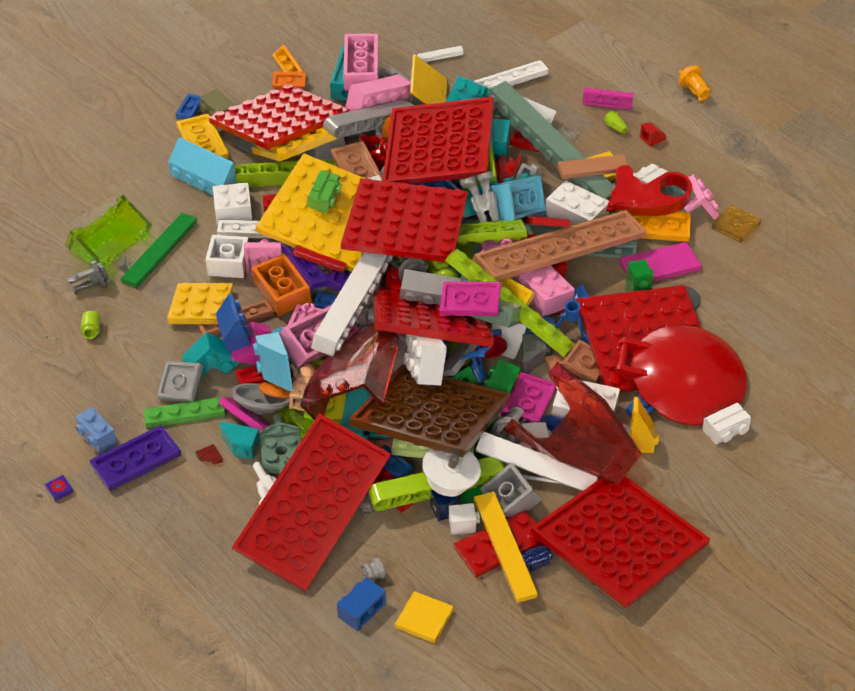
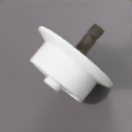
M430 449L425 454L422 463L423 471L430 487L441 495L457 496L474 486L479 480L481 469L478 460L471 452L468 451L462 458L459 457L461 453L459 449H453L451 454Z

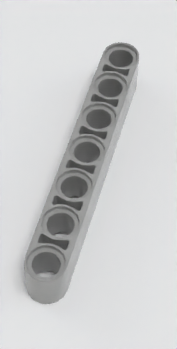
M404 99L329 116L325 119L323 128L335 138L383 127L386 118L392 114V108L414 105Z

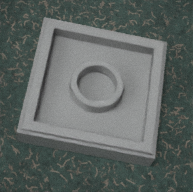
M166 361L157 398L159 400L193 402L203 365L200 363Z

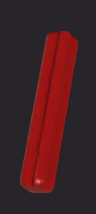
M296 246L293 252L295 257L344 273L347 267V263L300 246Z

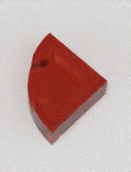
M214 444L195 452L196 457L200 461L212 462L213 464L223 462L222 456Z

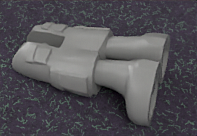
M492 171L477 175L478 181L482 186V195L478 189L476 176L460 181V185L467 187L472 193L473 197L469 200L480 223L488 222L486 210H489L493 222L500 221L497 196L495 191L490 189V179L493 177Z

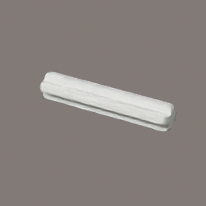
M462 46L420 53L417 56L425 62L461 56L464 52Z

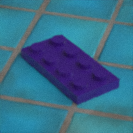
M162 425L89 461L90 466L106 488L111 491L181 456V450Z

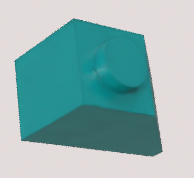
M220 422L221 438L233 456L253 460L260 444L259 429Z

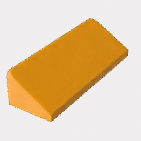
M285 45L272 54L283 72L305 73Z

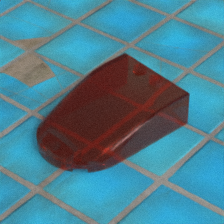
M374 323L354 332L344 341L341 350H337L333 357L329 355L311 376L304 390L300 406L315 421L319 413L325 416L330 398L363 387L379 405H382L399 345L398 333L375 330Z

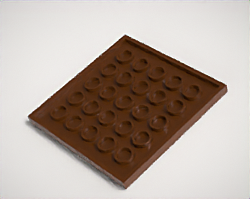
M401 365L349 418V425L360 430H368L378 435L410 442L416 446L431 448L434 451L451 454L453 449H459L461 452L459 457L463 458L510 402L511 394L442 376L441 385L417 384L410 371H408L407 366Z

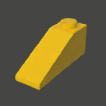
M634 397L629 435V452L654 453L655 445L659 444V433H655V424L640 399Z

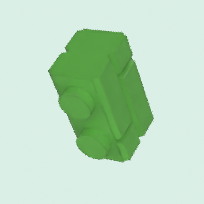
M324 170L319 171L308 195V208L318 209V211L327 213L330 207H334L336 202L335 195L340 194L342 189L341 177Z

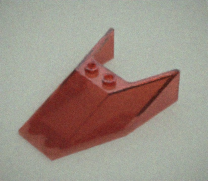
M557 361L547 374L568 404L569 412L546 440H542L532 435L513 418L502 430L560 463L618 485L642 453L607 401Z

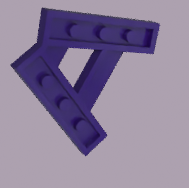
M277 242L281 243L282 252L285 253L310 289L330 287L341 291L352 273L348 270H345L344 273L335 270L332 274L322 273L315 263L295 257L293 255L295 248L282 242Z

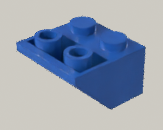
M232 293L227 295L216 312L221 335L229 353L251 345L249 337L252 336L248 325L245 326L248 323L245 313H240L242 311L239 300H234Z

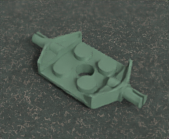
M276 414L274 416L275 424L259 431L262 467L265 472L279 475L300 444L301 439L299 427L283 423L282 415L279 414L278 420ZM285 452L286 454L278 455L277 453Z

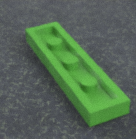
M221 397L143 409L146 429L155 428L160 425L167 426L225 416L224 407L219 403Z

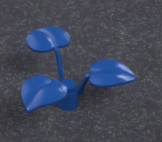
M580 285L574 288L573 300L565 303L564 313L561 314L557 324L548 316L542 318L555 328H558L564 319L569 322L577 321L583 336L580 340L590 345L587 335L583 330L581 317L579 316L580 304L576 301L577 298L590 296L584 286ZM526 327L525 334H535Z
M496 329L492 331L493 336H502L501 329ZM477 345L475 351L469 352L460 358V360L471 357L473 364L470 365V368L478 384L487 378L483 370L481 357H485L486 352L491 347L484 346L480 348V345Z

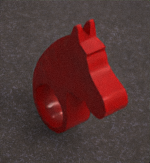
M622 165L616 170L615 187L610 192V201L607 203L606 211L626 210L631 214L645 216L669 215L678 212L688 205L692 183L682 173L667 172L651 182L643 184L637 177L633 176V169L630 166ZM665 186H677L685 194L672 197L664 195L661 189Z

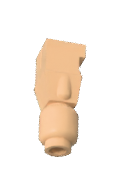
M312 364L302 366L297 379L292 383L293 391L289 395V409L308 411L314 388L313 383L316 377V370Z

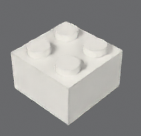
M248 183L213 186L217 225L219 220L252 221Z
M212 235L205 259L207 276L244 278L246 266L243 247L244 242H249L248 237Z

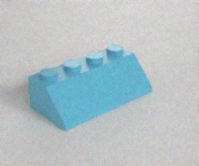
M181 137L177 139L168 161L170 175L214 196L213 186L236 184L233 162Z

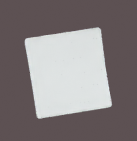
M493 323L491 331L501 329L502 336L500 337L504 338L507 342V350L502 355L515 359L522 342V334H525L526 326L518 323L508 328Z

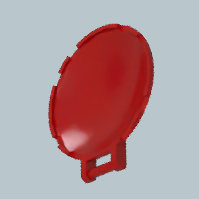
M673 325L653 331L643 338L642 341L627 337L620 339L619 346L621 348L618 364L615 366V374L632 378L633 383L636 384L639 390L638 394L646 404L654 407L659 411V415L671 421L685 425L703 426L704 418L735 403L740 405L744 399L747 377L741 359L728 343L707 330L687 325ZM628 350L633 351L631 366L626 365Z

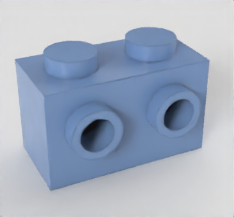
M93 407L75 416L77 432L100 455L117 446L114 429Z

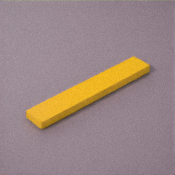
M495 492L474 496V502L516 603L537 598L538 593Z

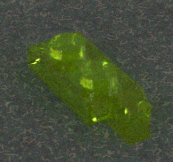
M289 406L279 410L283 421L289 425L299 427L300 439H303L312 424L295 412L294 409H289Z

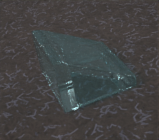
M677 186L664 187L666 195L678 197L685 194Z

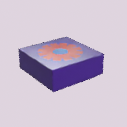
M64 475L45 484L46 490L55 502L73 493V488Z

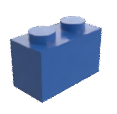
M366 577L361 582L355 584L352 591L346 597L343 596L338 601V618L358 631L386 604V591Z

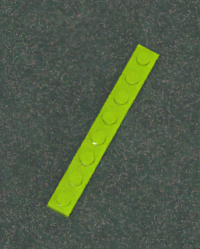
M458 249L452 252L445 260L471 282H497L496 279L488 275L478 264L474 263L465 253ZM502 286L500 299L521 305L518 320L560 355L565 357L575 344L567 336L560 333L552 324L545 321L539 313L529 308L523 300L513 295L508 288Z

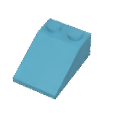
M541 175L491 186L497 196L500 221L516 220L546 211Z
M279 332L255 336L256 343L253 344L255 355L259 356V361L256 362L258 373H262L264 380L285 390L293 391L288 354Z

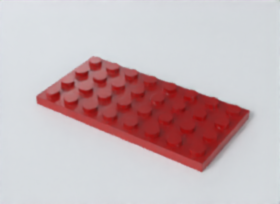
M319 413L233 544L232 550L306 592L366 497L369 489L386 465L391 454Z

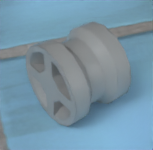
M379 558L373 559L369 564H361L364 578L367 577L375 582V579L386 577L384 566Z

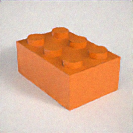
M285 253L251 267L254 284L264 298L267 299L278 317L295 310L297 304L312 303L310 287Z

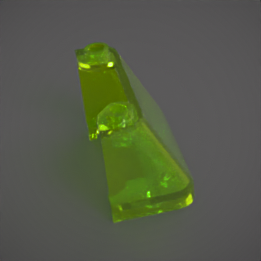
M121 195L116 199L118 204L113 207L110 206L107 212L85 228L80 227L78 229L76 227L70 231L65 246L69 251L89 264L95 259L97 263L102 262L104 268L110 265L111 260L140 239L145 240L150 235L149 231L152 224L124 195Z

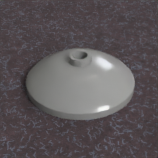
M258 383L240 384L232 389L234 400L255 414L273 413L289 405V398L272 397L262 393L259 390L260 384Z

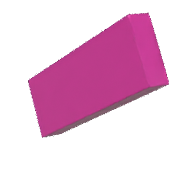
M584 88L582 104L632 110L634 93Z
M221 397L220 405L248 426L257 428L259 431L271 426L257 414L237 403L233 397Z

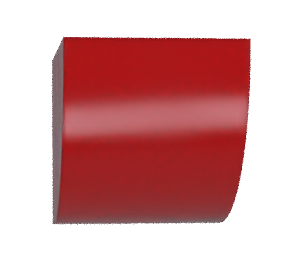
M651 122L641 124L640 139L650 147L666 140L665 133Z

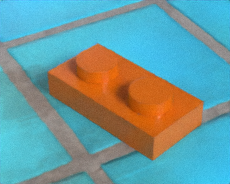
M274 71L272 88L281 89L284 85L291 84L294 87L305 90L307 75L306 73Z

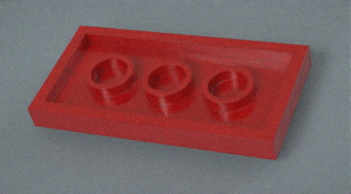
M526 510L506 519L521 556L544 546L542 542L530 534L531 527L537 523ZM486 528L454 543L455 551L475 578L501 566Z

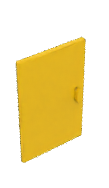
M413 55L410 93L425 104L446 102L447 78L418 56Z

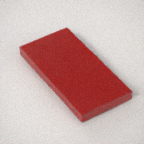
M536 216L525 217V223L533 225L569 227L570 224L568 219Z

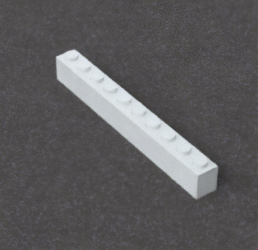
M363 253L315 332L312 349L332 357L337 350H341L344 343L343 339L348 338L351 331L350 327L354 328L356 324V316H361L364 308L363 305L366 306L369 301V294L373 295L376 284L380 283L382 273L385 274L394 256Z

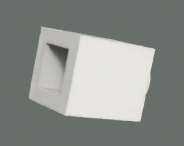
M474 503L450 505L449 525L451 535L476 533V524H480L479 511L475 512Z

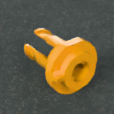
M689 66L683 71H679V85L685 88L688 87L693 94L697 95L699 101H703L711 95L708 92L711 91V88L707 86L701 77L703 71L699 66Z

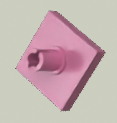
M262 239L260 242H244L246 274H252L251 267L282 255L281 243H271L267 239Z

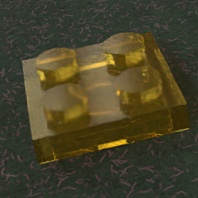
M730 205L712 223L711 229L742 244L761 225L762 219Z

